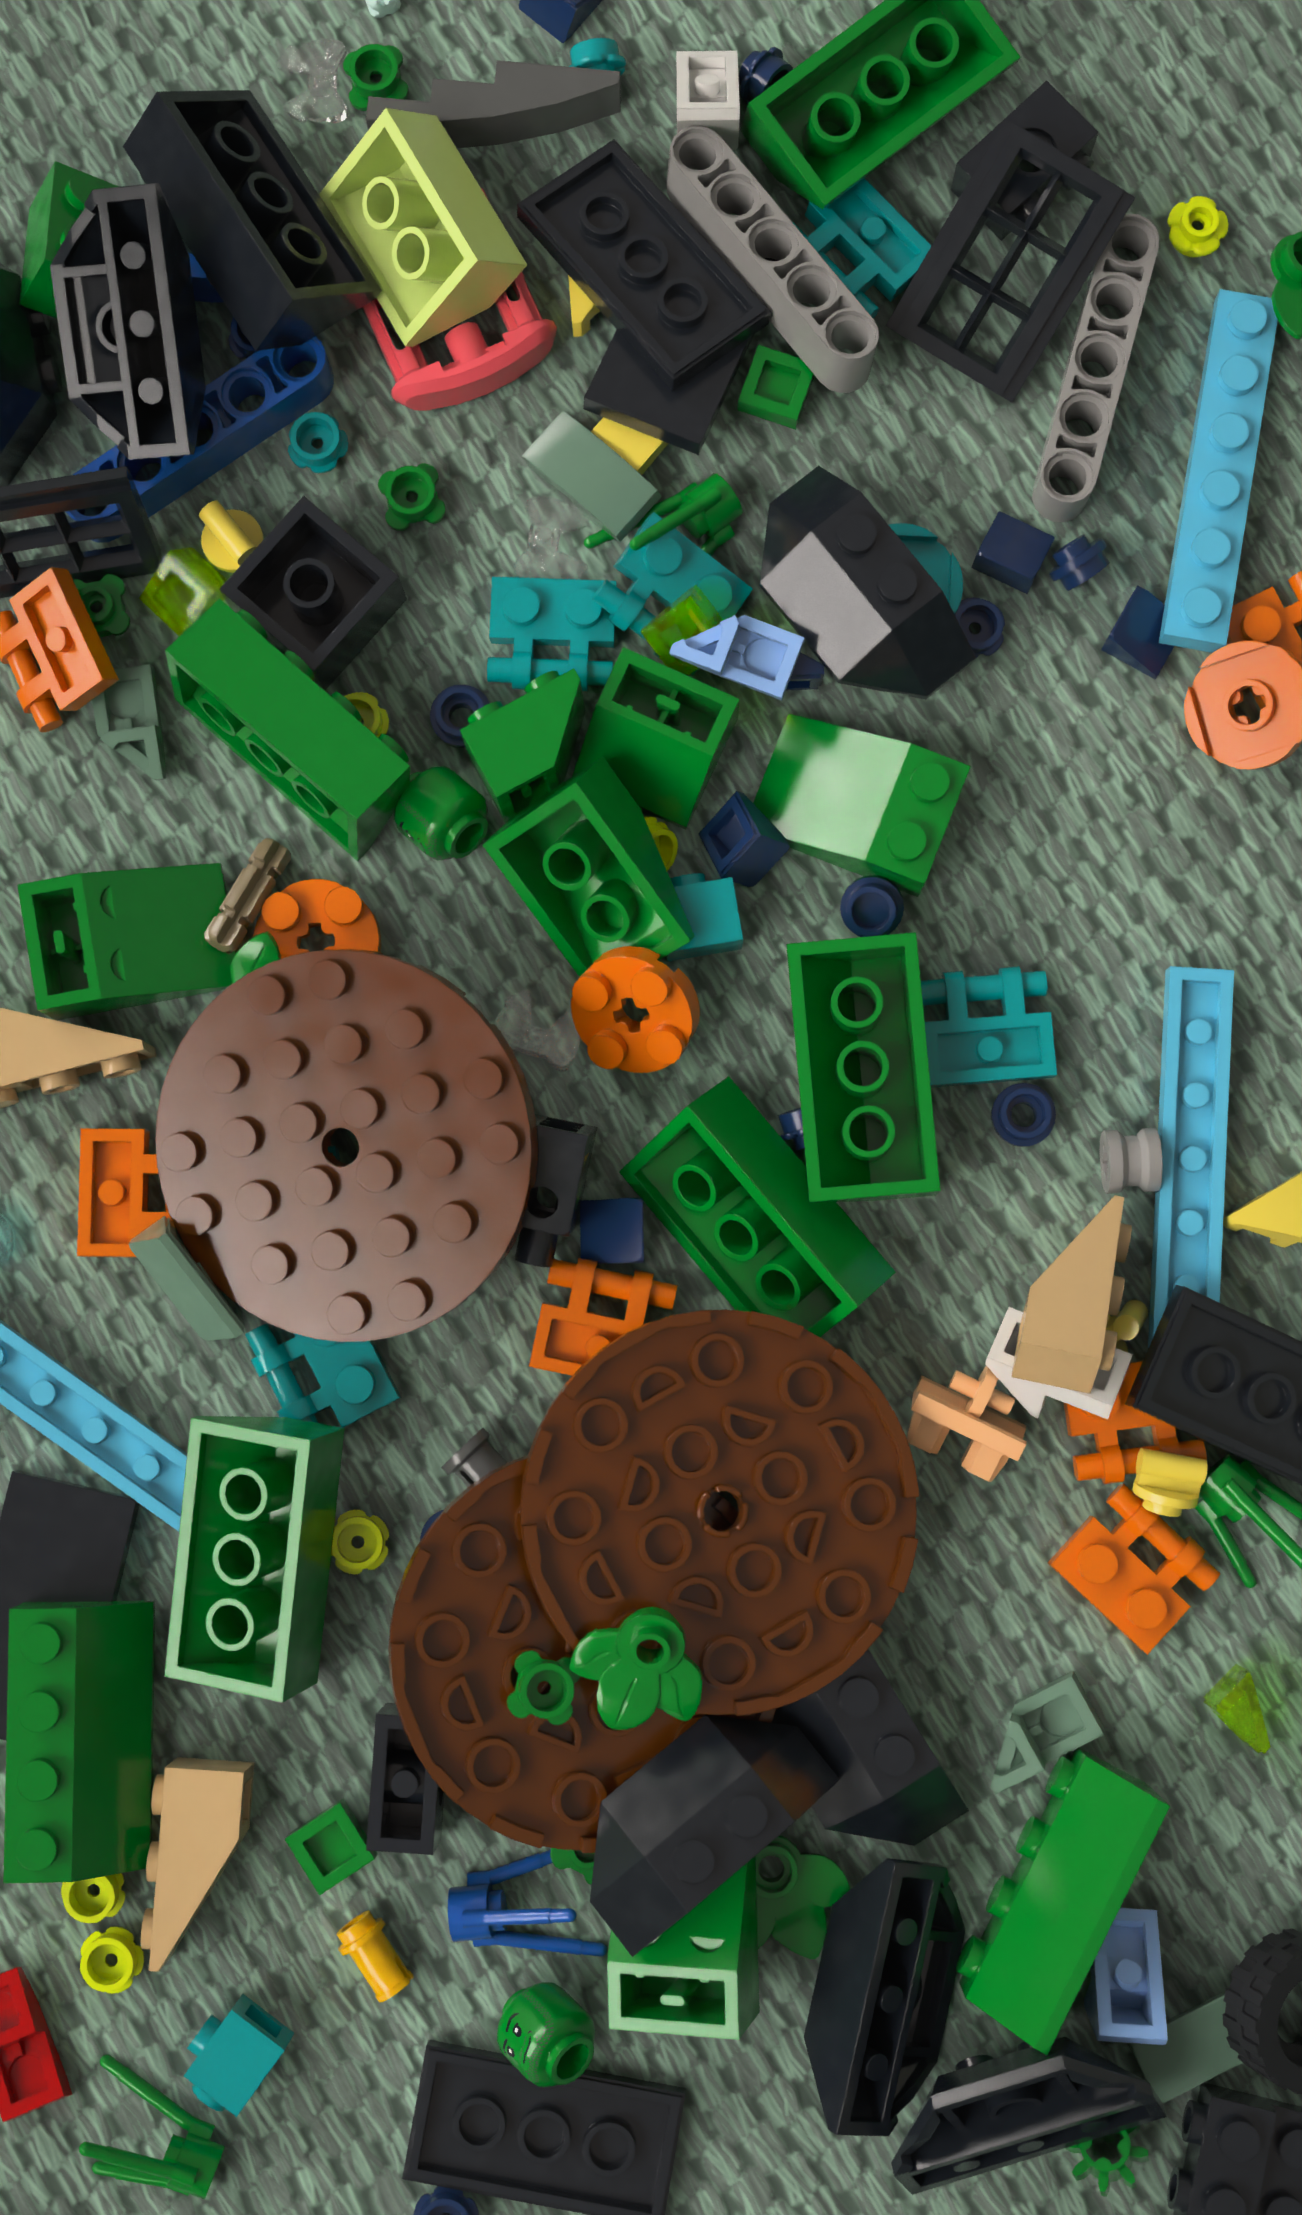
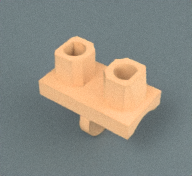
M987 1366L983 1369L978 1380L956 1370L950 1381L949 1388L921 1375L913 1392L911 1405L913 1413L907 1433V1441L909 1444L928 1453L938 1454L950 1429L970 1438L971 1441L961 1459V1466L969 1473L992 1482L1009 1458L1016 1461L1020 1459L1027 1445V1441L1023 1440L1026 1425L1005 1416L1010 1413L1015 1398L995 1389L998 1378Z

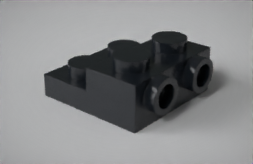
M1205 2082L1202 2083L1198 2100H1189L1183 2114L1182 2139L1188 2142L1183 2168L1175 2166L1169 2180L1167 2202L1168 2207L1174 2210L1173 2215H1302V2107Z

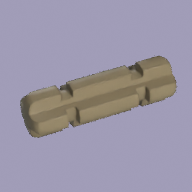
M265 838L262 842L258 843L248 860L250 864L243 868L219 908L221 913H218L216 917L214 916L204 932V939L211 946L227 954L238 949L247 933L245 927L254 922L262 905L276 885L275 879L282 875L291 860V853L286 847L270 838Z

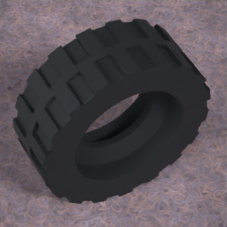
M1292 1928L1283 1929V1933L1280 1934L1270 1933L1262 1937V1942L1257 1946L1252 1945L1244 1953L1245 1958L1240 1965L1236 1964L1231 1974L1233 1978L1229 1989L1226 1988L1223 2001L1226 2002L1225 2013L1222 2015L1223 2026L1227 2028L1229 2035L1226 2037L1230 2048L1238 2052L1237 2058L1284 2090L1288 2088L1295 2094H1302V2037L1293 2043L1282 2040L1278 2035V2020L1283 2003L1291 1990L1302 1981V1933Z

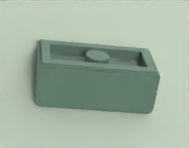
M163 1216L131 1239L129 1242L131 1251L199 1337L203 1340L212 1341L237 1338L244 1333L245 1325L241 1308L213 1283L200 1262H195L179 1237L170 1217L166 1218Z
M1225 1991L1166 2020L1168 2036L1166 2045L1127 2043L1145 2080L1151 2084L1162 2103L1243 2063L1237 2058L1238 2052L1230 2048L1226 2038L1229 2035L1227 2028L1223 2026L1222 2015L1225 2013L1226 2002L1223 2001Z

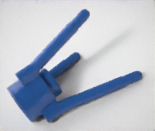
M551 1849L492 1870L468 1872L467 1886L449 1888L448 1924L453 1942L472 1940L474 1947L500 1945L599 1957L607 1953V1946L603 1943L505 1931L507 1925L573 1922L576 1919V1911L571 1908L507 1910L504 1890H492V1885L551 1864Z

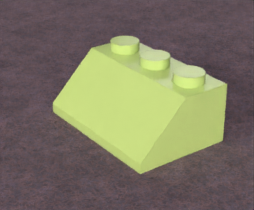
M385 108L319 194L382 291L377 296V300L404 346L414 347L489 309L527 266V263L439 118L435 115Z

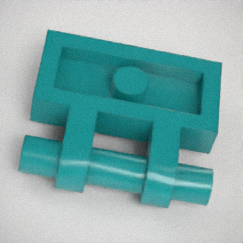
M865 178L823 210L809 202L805 217L817 228L809 236L793 222L873 319L880 309L867 297L865 292L874 285L890 302L893 301L909 286L932 246ZM834 246L856 267L848 276L826 255Z
M655 512L650 514L634 537L646 531L647 528L659 522L662 518ZM673 529L637 551L632 550L629 543L613 567L633 581V583L624 593L606 579L592 600L611 614L608 620L622 631L629 627L656 648L653 654L667 665L675 662L689 674L694 675L699 669L698 667L669 654L672 644L682 639L690 638L694 630H697L699 633L719 625L721 621L734 616L753 588L677 529ZM650 595L677 615L670 627L644 608L646 600Z
M492 577L489 639L491 644H514L512 658L488 657L487 681L512 683V689L524 690L531 681L547 672L558 671L562 675L574 668L581 680L582 692H587L588 686H605L613 669V661L589 660L590 647H615V624L608 620L611 614L592 600L605 580ZM610 581L612 584H614V585L617 587V582H616V581ZM534 645L570 646L569 660L534 659Z
M1017 966L999 968V972L996 975L964 977L963 971L943 972L942 979L921 981L923 1006L944 1004L946 1020L925 1022L931 1088L1046 1079L1057 1076L1051 1012L1030 1014L1025 1012L1024 997L1047 996L1048 986L1045 971L1021 972L1020 967ZM1000 999L1003 1016L968 1018L967 1002Z
M268 1323L245 1334L256 1356L251 1362L259 1378L267 1377L282 1409L277 1411L279 1417L318 1423L315 1414L331 1406L341 1427L345 1428L402 1398L373 1341L335 1342L294 1334V1338L279 1345ZM304 1355L321 1386V1389L307 1396L304 1395L289 1366V1363Z

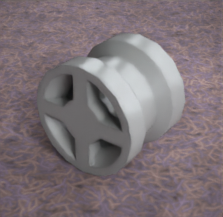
M1144 1128L1136 1135L1123 1136L1118 1130L1102 1131L1100 1137V1167L1102 1185L1106 1194L1121 1193L1128 1186H1138L1144 1192L1160 1191L1163 1163L1161 1142L1156 1128Z

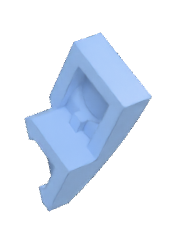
M734 615L721 621L715 627L686 640L682 639L673 643L669 654L710 673L782 701L805 642V637L747 615L738 618Z

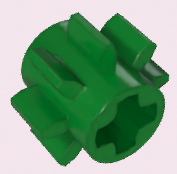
M1140 2125L1102 2137L1108 2143L1115 2141L1117 2138L1120 2139L1117 2145L1120 2160L1114 2164H1111L1105 2157L1099 2158L1095 2162L1092 2160L1096 2155L1093 2140L1065 2148L1072 2153L1082 2154L1083 2160L1075 2165L1072 2171L1076 2181L1085 2179L1091 2173L1098 2179L1101 2196L1104 2197L1108 2195L1110 2182L1120 2179L1128 2187L1134 2189L1136 2182L1133 2173L1130 2171L1133 2161L1140 2163L1149 2161L1148 2150L1140 2146H1131L1130 2139L1137 2135Z

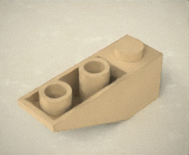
M0 1008V1108L18 1103L17 1093L41 1087L42 1094L48 1095L75 1089L80 1086L78 1077L102 1071L104 1078H117L142 1070L141 1060L156 1057L155 1047L140 1039Z
M1115 1195L1031 1285L1020 1321L1011 1377L1090 1394L1098 1369L1110 1371L1116 1349L1117 1332L1106 1330L1108 1315H1118L1125 1284L1124 1277L1114 1276L1115 1261L1125 1263L1132 1232V1225L1121 1223L1124 1197Z
M177 1757L165 1767L164 1775L157 1774L153 1785L151 1808L153 1815H161L159 1841H152L150 1844L146 1863L147 1881L156 1882L154 1908H147L145 1910L141 1927V1948L150 1950L149 1971L159 1972L171 1958L249 1830L254 1762Z

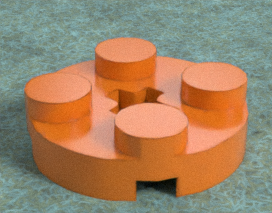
M1259 641L1231 643L1214 651L1205 659L1199 667L1202 669L1195 676L1192 687H1188L1184 700L1186 725L1197 747L1208 756L1215 758L1218 762L1237 769H1262L1276 765L1290 757L1302 744V662L1286 648ZM1249 687H1252L1255 695L1265 696L1266 707L1260 710V719L1252 724L1248 716H1237L1234 705L1243 701L1242 691Z
M324 879L299 881L287 886L281 892L269 896L262 905L261 915L256 922L253 934L254 937L264 932H270L278 945L281 959L310 952L308 949H301L300 943L302 938L309 937L310 928L321 926L325 935L334 936V946H328L324 950L356 949L381 953L380 929L371 910L356 891L349 887H344L337 882Z
M636 946L611 949L596 959L574 983L571 998L573 1022L580 1038L587 1045L590 1059L597 1066L603 1069H614L617 1067L623 1071L633 1073L655 1072L675 1063L688 1047L690 1039L695 1034L700 1021V1006L697 993L690 979L679 968L673 972L666 964L657 960L661 956L660 954L650 949ZM626 998H632L637 1008H646L649 1015L645 1016L641 1022L628 1017L623 1010Z

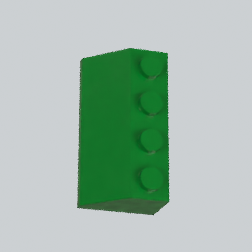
M884 0L750 101L740 131L777 181L823 210L1011 68L1021 57L980 0Z
M219 598L165 649L175 700L355 860L359 861L370 849L394 813L395 805L401 794L410 785V765L408 764L409 758L406 752L390 736L382 733L377 737L360 722L362 717L359 711L346 697L338 692H334L330 696L315 683L312 670L297 654L289 650L282 654L267 640L268 635L265 629L254 616L243 609L236 613Z
M916 932L786 944L809 1203L878 1201L936 1196L940 1192V1180Z
M729 1076L687 1105L619 1171L735 1310L754 1311L779 1317L803 1326L807 1331L821 1337L861 1305L896 1273L837 1202L809 1203L806 1166Z
M195 1416L191 1418L164 1677L281 1703L318 1683L345 1428L288 1417Z
M155 1601L24 1602L9 1609L3 1883L75 1882L146 1869L148 1851L152 1842Z
M1081 1748L1074 1750L1070 1760L1062 1756L1052 1769L1045 1788V1792L1052 1796L1041 1818L1031 1816L1022 1829L1016 1845V1852L1021 1854L1022 1857L1011 1879L1002 1875L996 1882L986 1905V1912L992 1914V1917L981 1938L972 1935L968 1939L956 1966V1972L962 1974L959 1984L965 1998L1031 2047L1045 2055H1048L1170 1808V1805L1145 1782Z

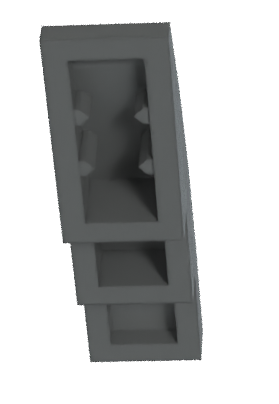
M497 60L494 84L433 78L430 102L368 96L366 123L369 130L384 109L390 108L437 116L456 148L500 145L562 132L619 113L622 101L620 71Z

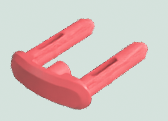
M523 272L511 283L518 300H509L504 291L495 302L508 332L502 334L503 341L488 347L477 323L467 322L451 329L445 336V343L454 362L442 367L439 361L428 365L419 344L414 347L406 346L401 350L394 347L378 311L382 307L377 298L363 306L362 308L396 382L391 390L392 398L397 403L419 411L458 405L487 395L515 381L539 364L548 355L553 346L557 327L552 320L542 318Z

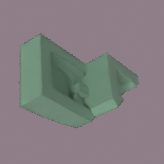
M148 664L114 669L119 680L92 699L97 735L101 737V741L118 751L153 780L166 779L165 752L155 668Z
M1074 1671L1055 1679L1015 1702L991 1782V1788L995 1795L1045 1771L1046 1763L1104 1735L1105 1727Z

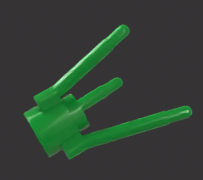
M713 473L698 485L693 482L676 495L654 504L632 530L641 527L646 518L653 512L660 517L671 512L673 513L634 537L630 541V548L637 551L683 524L690 534L697 539L705 534L708 536L701 549L712 556L720 546L735 536L730 523L739 518L743 513L740 501L730 485L720 475ZM601 530L586 537L584 546L591 549L615 538Z
M1229 1453L1207 1471L1205 1482L1200 1488L1199 1496L1201 1500L1198 1501L1195 1509L1209 1523L1243 1584L1247 1588H1253L1256 1586V1578L1222 1516L1226 1515L1235 1523L1247 1514L1302 1569V1548L1257 1504L1262 1496L1254 1488L1300 1520H1302V1503L1263 1477L1249 1461L1243 1460L1238 1463Z
M103 2055L100 2059V2065L186 2130L188 2134L186 2138L173 2134L163 2160L111 2146L83 2142L79 2146L81 2155L102 2160L96 2161L93 2164L92 2170L94 2174L168 2188L186 2196L191 2194L205 2200L225 2148L224 2145L210 2140L215 2125L193 2117L131 2069L125 2067L112 2056Z

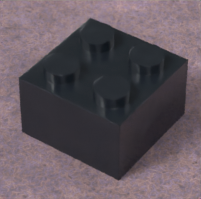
M305 496L296 503L219 589L232 610L236 613L240 609L246 610L259 621L268 635L267 640L282 654L287 650L297 654L312 670L315 677L313 681L325 691L407 600L399 576Z

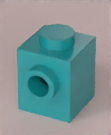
M692 873L671 878L695 936L690 942L667 955V961L741 950L743 935L733 877L706 881L705 874Z
M242 1994L222 2022L211 2014L187 2047L197 2057L184 2074V2077L193 2083L192 2090L194 2094L205 2105L216 2111H224L226 2109L237 2117L283 2054L294 2032L246 1995Z

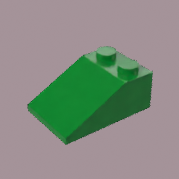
M788 714L753 804L782 833L790 846L789 848L861 876H881L892 881L900 891L918 897L925 885L971 766L909 742Z
M603 756L511 817L482 845L579 977L596 959L611 949L624 946L643 947L660 954L661 956L657 959L659 961L690 942L695 936L641 808Z

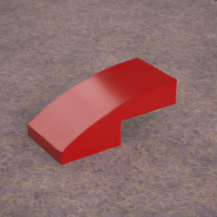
M16 1967L0 1974V2115L2 2122H8L73 2095L38 1999L22 1967Z

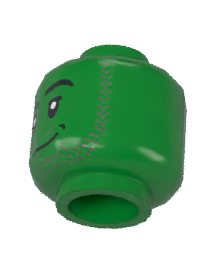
M446 766L431 767L423 772H415L410 775V785L401 794L395 805L394 820L398 830L427 856L437 861L452 858L459 859L472 853L483 841L488 829V822L486 820L488 807L483 795L456 772Z
M541 1982L517 1991L507 2000L498 2023L497 2042L502 2054L528 2081L538 2087H552L573 2082L584 2073L593 2058L596 2029L590 2014L563 1988L553 1982Z

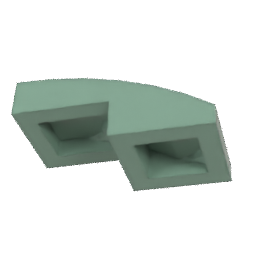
M564 410L559 413L522 455V458L534 472L570 498L583 515L619 542L627 536L662 497L659 491L628 462Z

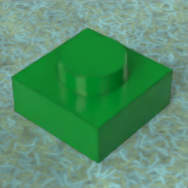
M758 344L738 399L737 410L796 430L815 375L801 358Z
M344 1798L289 1833L285 1838L286 1843L319 1896L373 1861L378 1855L377 1851H366L367 1835Z

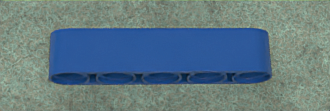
M315 336L299 346L259 350L207 384L198 430L209 429L213 431V434L207 443L195 447L194 454L129 460L117 448L118 445H116L73 475L127 467L131 472L148 518L320 404L330 395L334 385V374L322 342ZM310 361L316 364L315 369L309 375L304 377L289 375L290 370L300 362ZM260 395L265 397L263 404L254 411L242 412L238 410L240 403L249 396ZM150 463L161 465L159 473L153 479L140 482L135 480L138 471L143 466ZM116 504L107 505V508L96 516H85V509L66 511L73 522L120 515ZM122 535L91 540L97 543H107L118 539Z

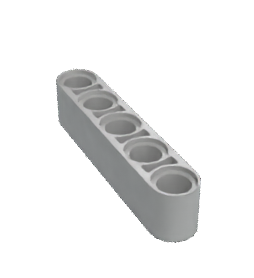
M691 126L681 130L674 136L670 145L666 183L667 195L670 201L770 310L769 321L825 387L838 393H850L860 389L867 382L879 341V330L874 319L716 132L703 126ZM763 258H772L777 261H769ZM800 303H809L816 307H807ZM846 348L852 350L855 354H847L838 349Z
M1126 214L1091 271L1033 486L1032 500L1035 509L1042 517L1052 522H1067L1075 519L1082 513L1098 478L1159 249V235L1156 227L1149 219L1139 214ZM1119 247L1128 248L1138 256V260L1125 261L1119 258L1113 249ZM1103 304L1115 306L1122 312L1124 317L1109 319L1100 313L1097 306ZM1097 362L1103 365L1109 376L1103 378L1090 376L1083 370L1081 364ZM1072 419H1080L1089 424L1094 434L1086 437L1077 436L1067 428L1065 422ZM1055 477L1070 479L1076 485L1078 493L1071 496L1057 493L1051 487L1049 480Z

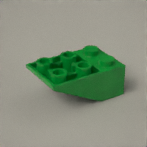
M221 863L87 872L17 885L37 1010L57 1021L221 991L232 985L230 964L237 951L234 950L230 954L221 952L204 939V932L214 916L216 917L218 913H221L219 908L227 896Z
M756 1855L689 1913L633 1957L611 1930L607 1958L609 2029L739 2040L760 2013Z

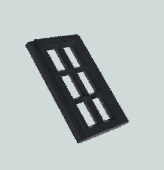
M1005 118L886 326L1013 403L1135 200V197ZM1023 158L1052 175L1051 180L1025 223L996 206ZM1063 183L1093 200L1066 247L1036 230ZM988 218L1017 235L990 283L960 266ZM1028 242L1058 260L1030 308L1000 290ZM953 278L982 295L956 341L927 324ZM992 303L997 304L1022 320L996 365L966 348Z
M127 467L0 487V522L51 514L55 525L8 533H3L0 527V558L3 562V565H0V598L16 595L50 567L68 569L73 580L79 579L84 583L101 581L107 574H113L123 579L165 572L160 546L131 472ZM116 504L120 515L70 523L65 514L66 511ZM128 534L132 543L84 552L81 551L78 544L79 541ZM60 544H64L68 552L65 555L17 562L13 552Z

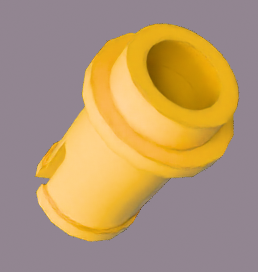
M367 1910L350 1920L337 1932L336 1935L342 1943L338 1950L342 1956L350 1954L380 2003L400 1992L410 1983L414 1975L406 1968L383 1933L382 1929L385 1926L381 1917L374 1919L371 1912Z

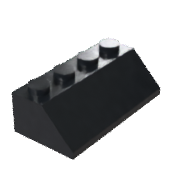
M250 90L156 92L123 145V148L138 169L145 184H160L182 239L255 351L302 345L377 298L382 291Z

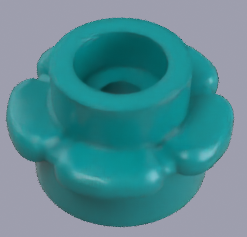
M588 39L577 43L570 49L571 65L569 67L620 71V75L625 72L626 60L623 56L619 55L618 44L613 39Z
M310 412L300 416L294 422L288 434L291 442L288 446V453L293 463L302 469L308 467L312 472L318 474L333 470L337 466V460L346 455L349 446L348 436L345 431L339 429L338 420L331 415L321 412ZM316 439L323 441V446L319 449L312 446L313 441Z

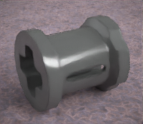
M482 1428L441 1468L447 1475L455 1473L469 1487L489 1472L507 1464V1461L488 1442L490 1434Z

